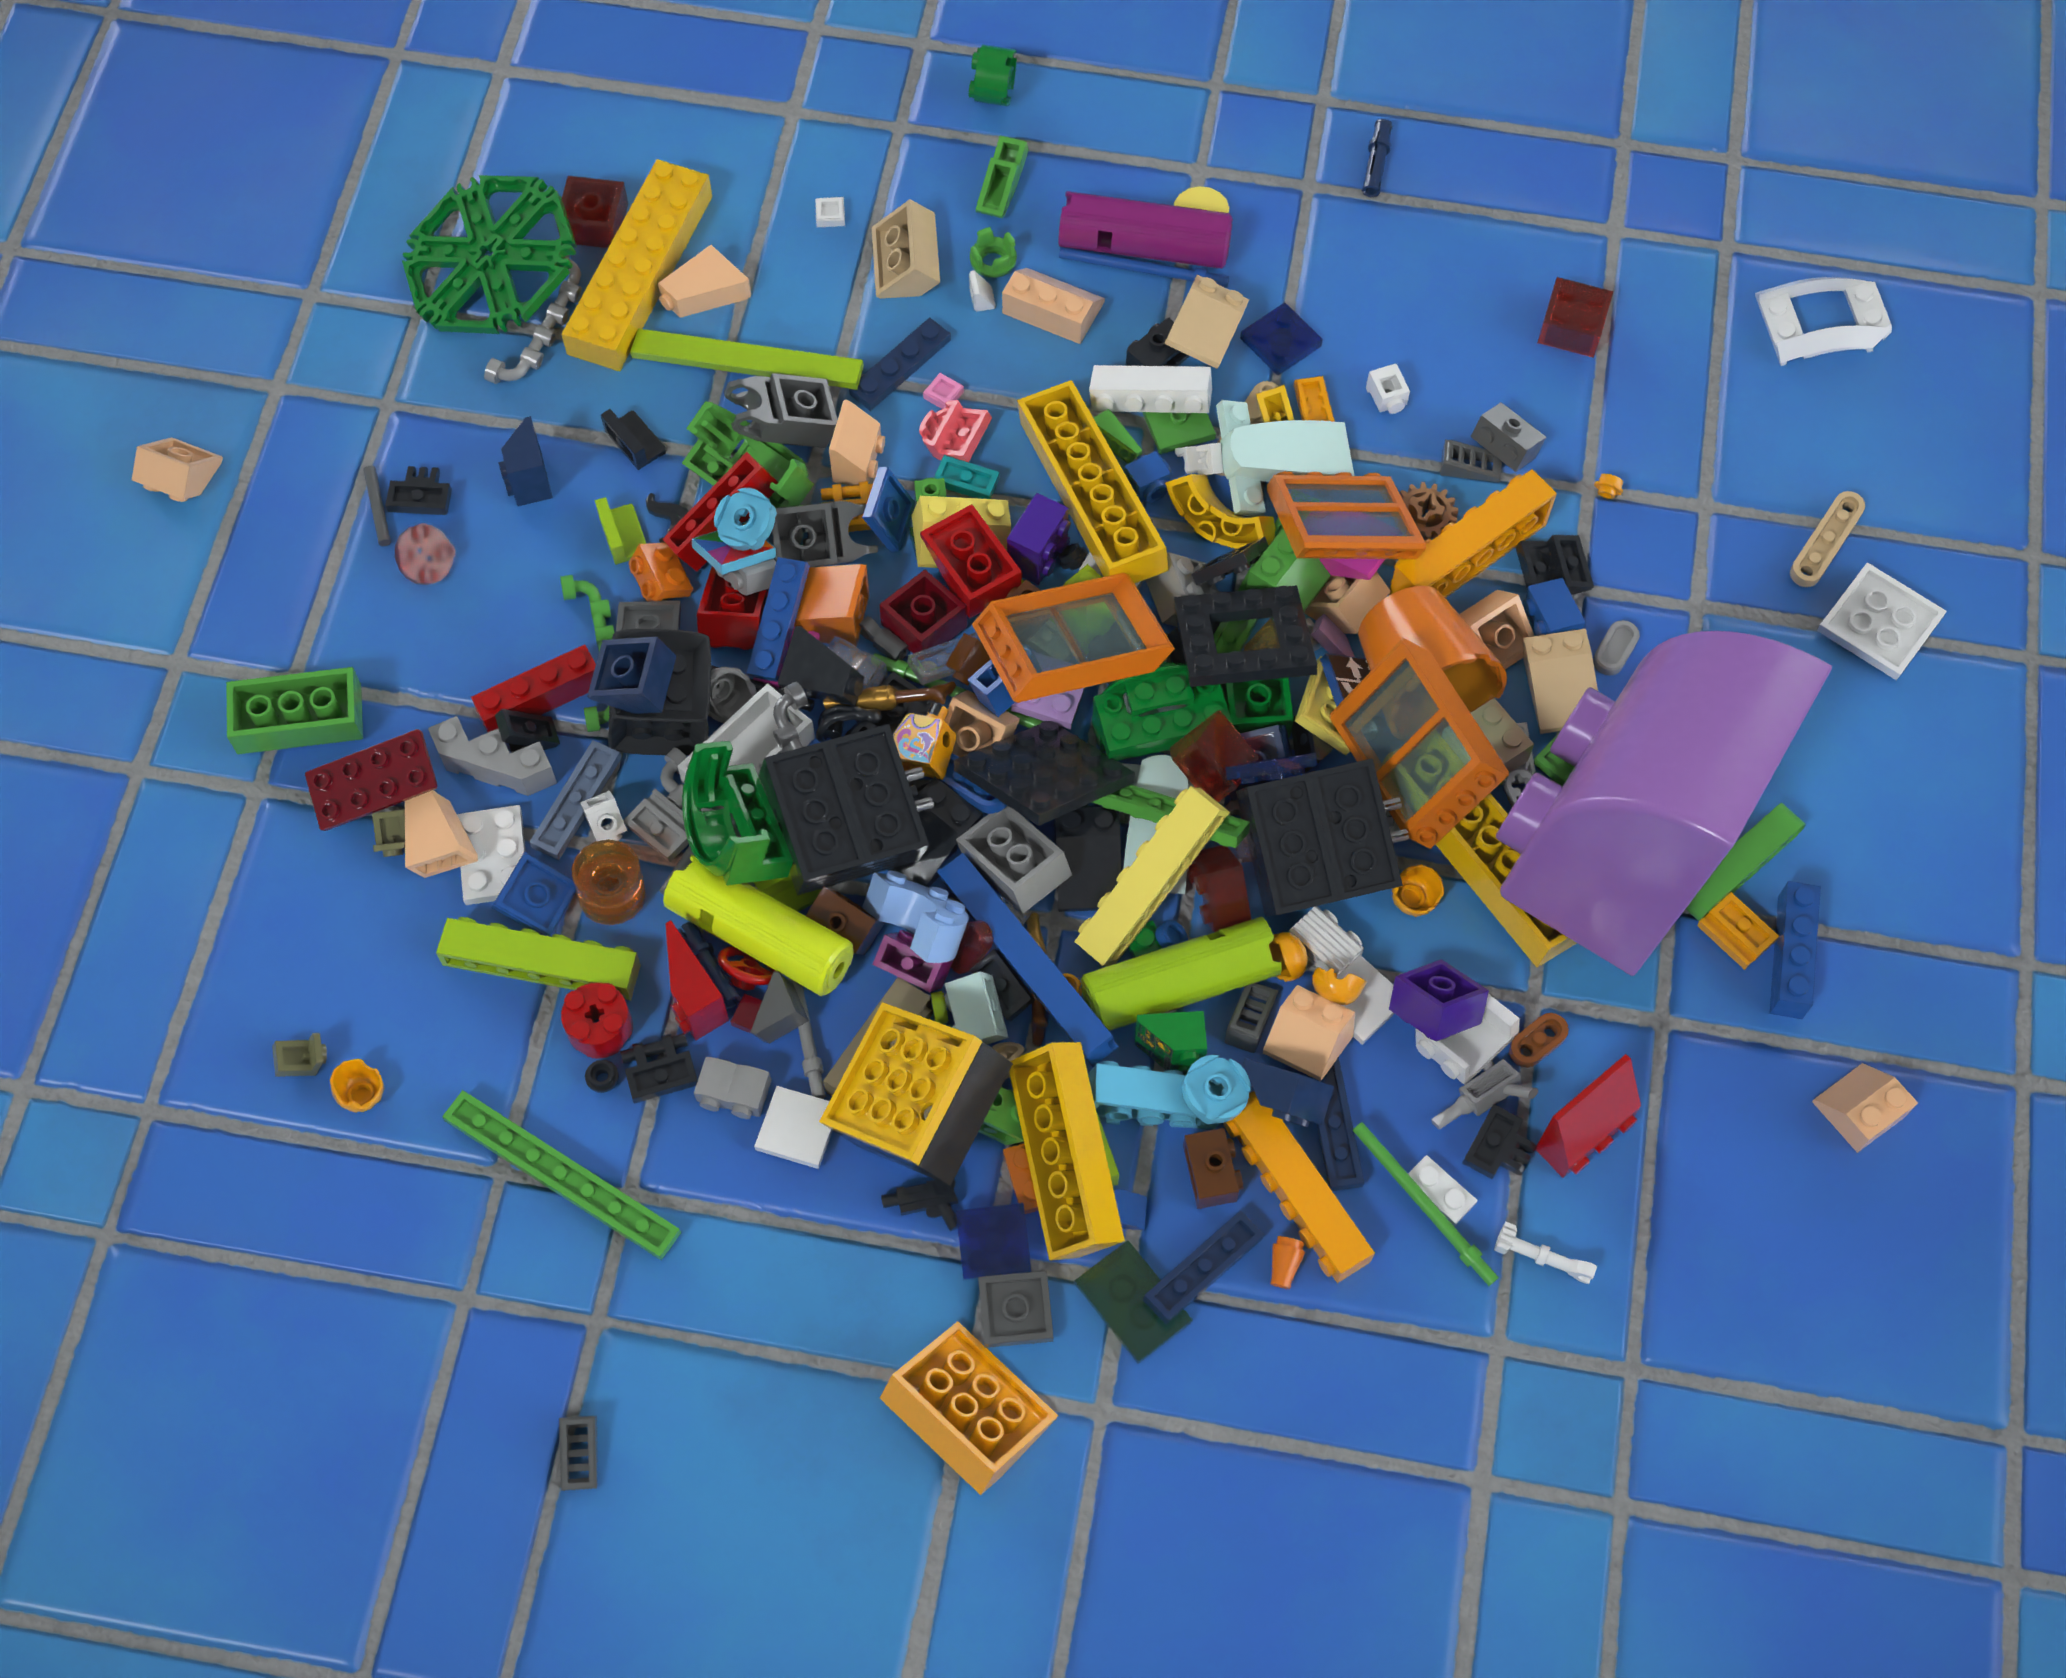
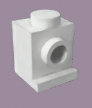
M1397 363L1369 371L1366 390L1368 393H1371L1379 412L1388 411L1390 414H1395L1403 410L1408 403L1410 390Z
M610 791L580 802L597 843L603 841L604 844H612L622 838L621 833L627 831L615 798ZM603 819H612V823L601 826Z

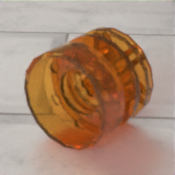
M608 839L595 841L579 852L572 866V877L579 905L585 915L594 922L605 925L622 924L635 917L643 908L646 892L639 858L634 850L623 842Z

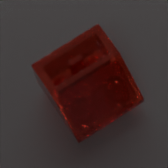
M1220 709L1169 748L1173 762L1195 787L1201 788L1217 802L1240 785L1259 759L1256 752Z

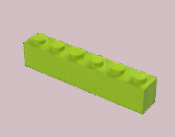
M459 917L458 920L447 918L436 951L442 966L571 990L589 983H609L615 986L625 1000L630 1001L641 967L637 953L628 947L616 946L614 949L604 947L592 940H585L583 943L571 941L570 938L559 934L549 937L540 935L532 929L524 928L521 931L508 929V927L499 923L484 925L467 917Z

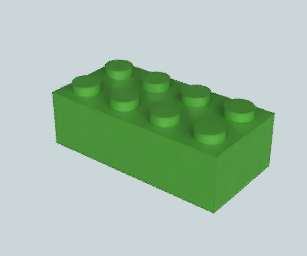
M353 667L226 682L227 738L237 755L363 739L361 683Z

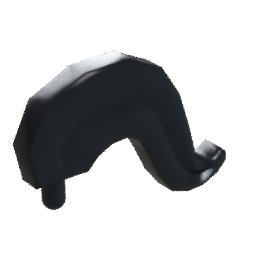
M650 493L646 498V507L650 514L671 521L667 533L689 512L686 507L678 504L654 501L655 494ZM663 538L659 539L660 543H665Z

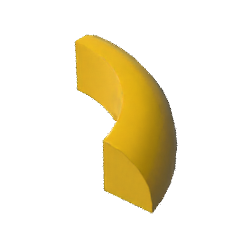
M1190 474L1165 482L1168 494L1179 515L1184 517L1194 528V531L1205 539L1230 548L1242 547L1264 536L1268 545L1274 540V517L1256 516L1247 518L1241 515H1234V512L1217 498L1210 486L1207 475Z

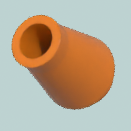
M1277 1237L1276 1243L1272 1244L1271 1285L1284 1289L1291 1288L1294 1276L1306 1253L1303 1250L1304 1242L1290 1237Z

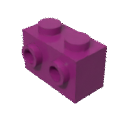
M900 930L899 932L884 935L872 965L928 992L942 989L954 959L943 963L925 962L910 949L914 934Z

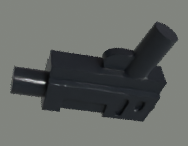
M934 1179L916 1186L897 1187L896 1192L881 1195L883 1208L899 1205L901 1216L926 1210V1215L930 1218L942 1216L950 1232L962 1225L951 1207L953 1204H958L954 1191L955 1179L951 1186Z

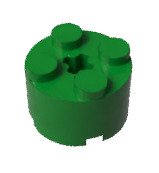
M984 44L978 47L977 52H974L971 68L976 70L974 81L971 80L968 96L970 98H974L975 102L1009 106L1012 97H1007L1008 89L1013 90L1017 66V58H1014V55L1017 53L1016 49Z

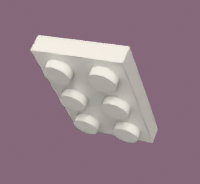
M520 805L457 814L478 855L477 862L460 867L465 905L495 901L524 851L526 852Z

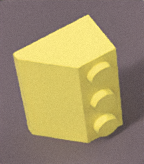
M920 496L911 515L918 567L938 568L923 542L920 532L971 504L1007 551V537L1011 533L1008 500Z

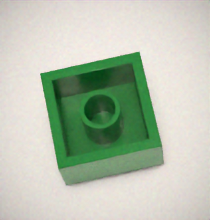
M1289 677L1222 685L1224 698L1233 724L1231 736L1270 726L1286 725L1288 738L1291 737L1294 719Z

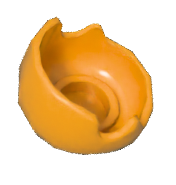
M1422 864L1404 869L1400 874L1403 886L1392 888L1391 891L1394 904L1404 914L1414 917L1429 914L1430 911L1435 909L1444 895L1442 878L1433 868Z
M1290 932L1273 934L1274 939L1269 944L1272 959L1282 964L1281 975L1276 977L1285 982L1300 978L1306 970L1308 961L1306 947L1297 936Z
M1320 967L1315 969L1312 975V984L1315 991L1323 998L1339 1005L1353 1003L1367 983L1364 979L1352 973L1347 974L1343 979H1337V974L1334 973L1335 970L1333 968L1328 971Z
M362 1059L343 1061L333 1070L330 1078L332 1095L337 1104L355 1113L372 1109L381 1100L385 1089L378 1069H373L366 1065Z

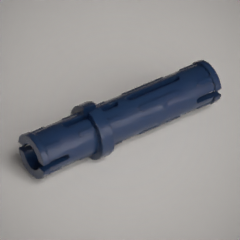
M1378 119L1375 122L1373 139L1370 140L1368 145L1370 154L1362 192L1367 197H1377L1380 194L1386 155L1389 154L1391 149L1389 140L1393 128L1392 122L1387 119Z
M691 922L683 924L681 926L682 929L679 928L678 931L723 996L726 1009L733 1008L737 1005L735 1000L740 1002L741 996L732 985L725 971L720 967L714 955V947L710 942H706L697 925Z

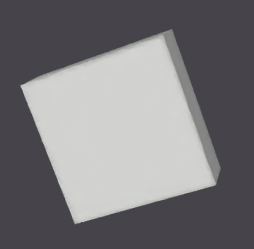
M844 197L815 198L817 227L845 226Z

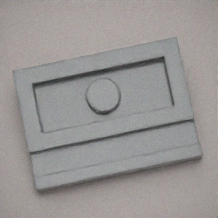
M654 789L652 791L653 794L648 799H644L623 821L625 826L671 863L689 844L684 827L683 811L657 789Z

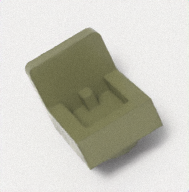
M405 810L372 813L376 845H373L374 852L383 851V857L403 855L402 848H405Z
M312 1033L309 1040L275 1041L272 1046L275 1077L316 1076L321 1065L327 1059L326 1045L321 1044L320 1033Z

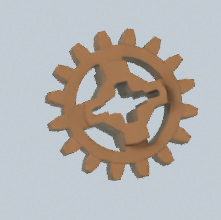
M1422 482L1419 489L1411 484L1409 485L1408 492L1401 490L1400 495L1425 541L1439 536L1443 528L1449 523L1453 522L1455 524L1459 510L1457 507H1454V497L1446 498L1447 489L1439 492L1437 491V484H1433L1430 489L1426 487L1425 482ZM1425 510H1428V513H1426L1425 516L1422 517V514L1425 513Z

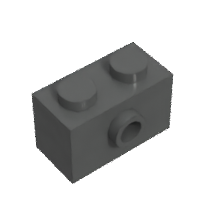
M1500 402L1481 415L1471 438L1517 472L1536 458L1546 436Z

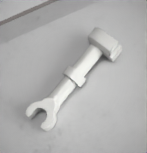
M1508 1222L1504 1223L1494 1251L1501 1254H1506L1509 1250L1535 1259V1263L1544 1266V1264L1565 1271L1576 1280L1585 1284H1590L1591 1279L1593 1280L1597 1269L1596 1265L1586 1261L1569 1259L1550 1251V1247L1542 1244L1539 1247L1515 1237L1517 1232L1516 1225Z

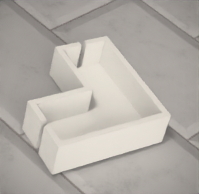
M767 683L703 743L730 740L733 751L729 766L753 763L759 775L765 757L791 751L788 746L780 748L773 735V731L778 729L773 716L774 706L782 695ZM790 705L786 710V716L796 728L802 746L805 747L815 739L813 722L799 709L795 710ZM693 752L678 765L683 784ZM714 806L713 810L723 809L724 807ZM730 813L731 821L737 828L733 815Z

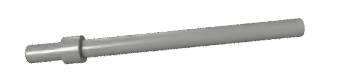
M788 978L794 984L809 1019L808 1022L798 1027L805 1059L802 1062L804 1076L809 1079L812 1096L824 1099L826 1095L821 1076L824 1073L821 1058L817 1057L803 986Z

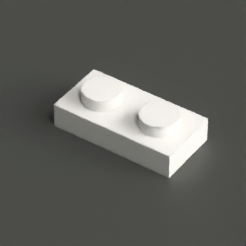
M1427 1155L1408 1173L1454 1227L1478 1201Z

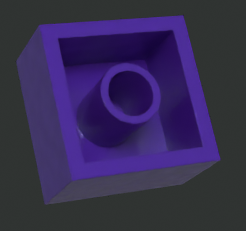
M1039 493L1035 494L1007 537V552L1022 571V577L1037 585L1041 583L1044 576L1049 577L1051 575L1058 554L1063 553L1065 548L1069 546L1070 537H1068V531L1071 525V521L1068 520L1069 508Z
M1440 959L1395 976L1389 1010L1399 1016L1404 1022L1411 1024L1424 1033L1427 1038L1437 1042L1482 1024L1489 990Z

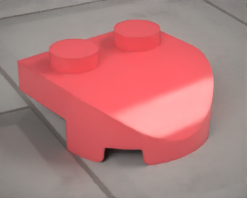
M959 400L945 402V408L936 413L933 410L928 412L921 422L919 433L925 446L936 459L941 461L943 455L969 462L992 417L988 410L963 408Z

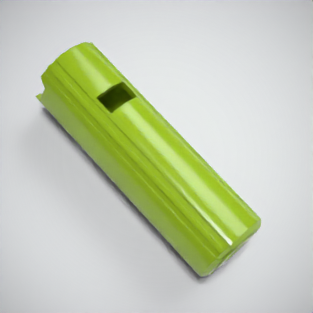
M1261 916L1208 935H1202L1083 974L1081 977V989L1086 1004L1104 1026L1111 1031L1135 1023L1137 1015L1166 1013L1236 988H1242L1281 975L1282 964L1272 959L1269 944L1274 939V935L1267 921Z

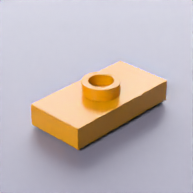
M1323 376L1294 380L1293 386L1301 419L1335 422Z

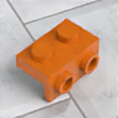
M666 543L638 545L629 561V567L646 601L689 597L693 587L672 549Z

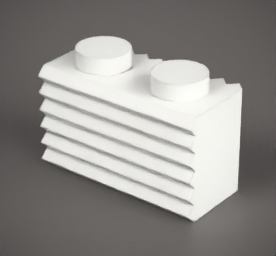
M1318 906L1313 907L1289 930L1306 947L1308 961L1312 965L1326 971L1333 968L1337 976L1359 955L1362 956L1364 947L1361 946V939L1354 932L1344 931L1338 925V920L1332 912L1326 909L1322 911Z

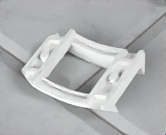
M1839 277L1811 278L1786 283L1755 293L1781 366L1786 365L1787 361L1803 357L1807 359L1836 351L1864 349L1868 353L1873 351V348L1892 332L1891 322L1875 282ZM1844 291L1856 325L1825 328L1803 334L1790 298L1817 292Z

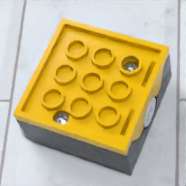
M882 1002L819 1122L864 1150L951 1186L1013 1063L974 1035Z

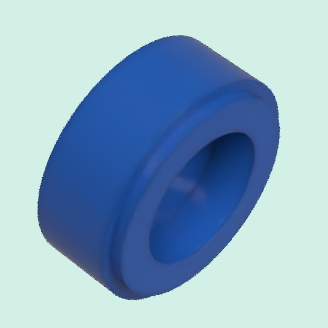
M1174 920L1164 921L1155 931L1156 939L1162 948L1188 940L1185 929Z

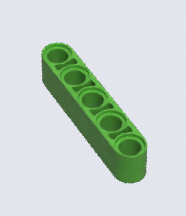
M1783 803L1777 805L1734 844L1687 906L1686 910L1698 921L1704 918L1730 892L1735 893L1797 837L1806 826V823Z

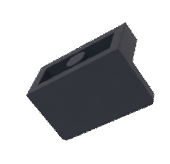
M611 409L600 414L604 431L638 470L666 453V447L635 411H630L620 418Z

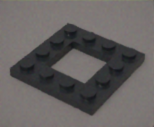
M1297 585L1174 597V610L1190 687L1317 675V661ZM1271 617L1278 648L1217 654L1211 623Z

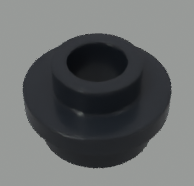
M1078 543L1067 546L1063 553H1059L1058 557L1061 560L1060 566L1062 569L1070 568V570H1076L1081 567L1088 554L1085 547H1080Z
M598 1060L587 1068L585 1080L591 1090L604 1093L616 1086L619 1080V1073L612 1062ZM602 1073L608 1074V1078L605 1081H597L598 1075Z

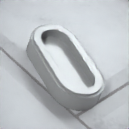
M1621 620L1613 623L1593 658L1594 666L1600 673L1616 675L1623 669L1640 636L1638 628L1633 623Z

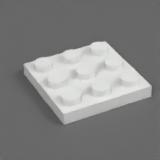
M1867 562L1822 621L1817 631L1897 681L1947 611Z

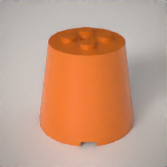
M1414 586L1397 591L1377 603L1366 614L1360 624L1358 636L1370 672L1404 637L1431 652L1470 713L1493 698L1500 699L1504 692L1507 674L1503 665L1436 588ZM1417 674L1383 708L1394 735L1406 742L1439 710ZM1444 719L1436 729L1443 736L1444 729L1450 725Z

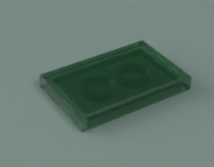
M1127 1240L1074 1280V1284L1137 1364H1139L1190 1325L1192 1318L1185 1310H1182L1166 1325L1142 1300L1144 1295L1161 1280L1129 1240Z

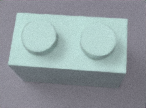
M980 971L945 983L947 991L945 1002L954 1018L955 1025H953V1028L974 1035L987 1045L1008 1038L992 975Z

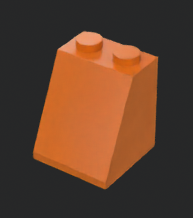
M864 564L809 568L794 626H800L807 632L814 631L819 633V641L822 643L857 648L861 631L859 623L864 620L870 597L867 566Z

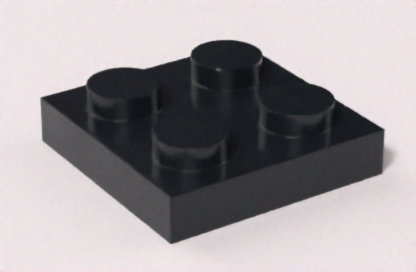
M1265 536L1214 558L1191 575L1196 585L1205 581L1212 585L1225 579V576L1232 572L1238 574L1250 568L1261 557V553L1269 547Z

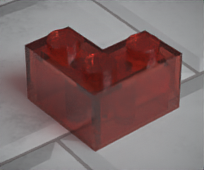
M1221 845L1201 850L1188 867L1187 875L1190 883H1195L1198 894H1202L1204 905L1199 906L1203 924H1208L1213 932H1217L1218 930L1251 920L1242 864L1226 846Z

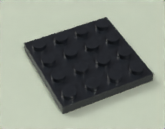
M1044 721L1037 726L1020 731L1013 736L996 741L989 746L972 751L954 760L955 772L1038 826L1135 782L1134 771L1113 758L1109 759L1098 748L1093 747L1052 721Z

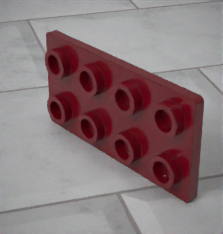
M419 729L305 773L319 828L322 831H328L435 790L438 787L424 736Z

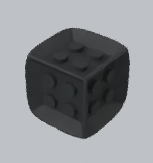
M625 629L616 631L612 639L658 637L676 655V660L662 713L634 714L609 706V747L619 752L642 755H667L673 748H677L685 755H690L694 751L696 744H702L708 739L709 727L707 717L711 694L710 638L698 632L684 630Z

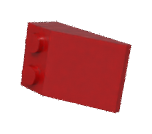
M972 504L920 532L923 542L951 593L967 606V616L969 619L983 612L991 601L1005 599L1013 587H1019L1022 584V571Z
M712 566L697 611L698 633L707 635L710 638V647L713 648L725 646L739 647L743 650L753 649L769 589L750 595H743L738 590H735L730 582L720 577Z
M670 920L665 923L670 987L674 1004L670 1006L676 1015L674 1018L684 1034L690 1032L695 1041L728 1022L729 1017L723 996Z

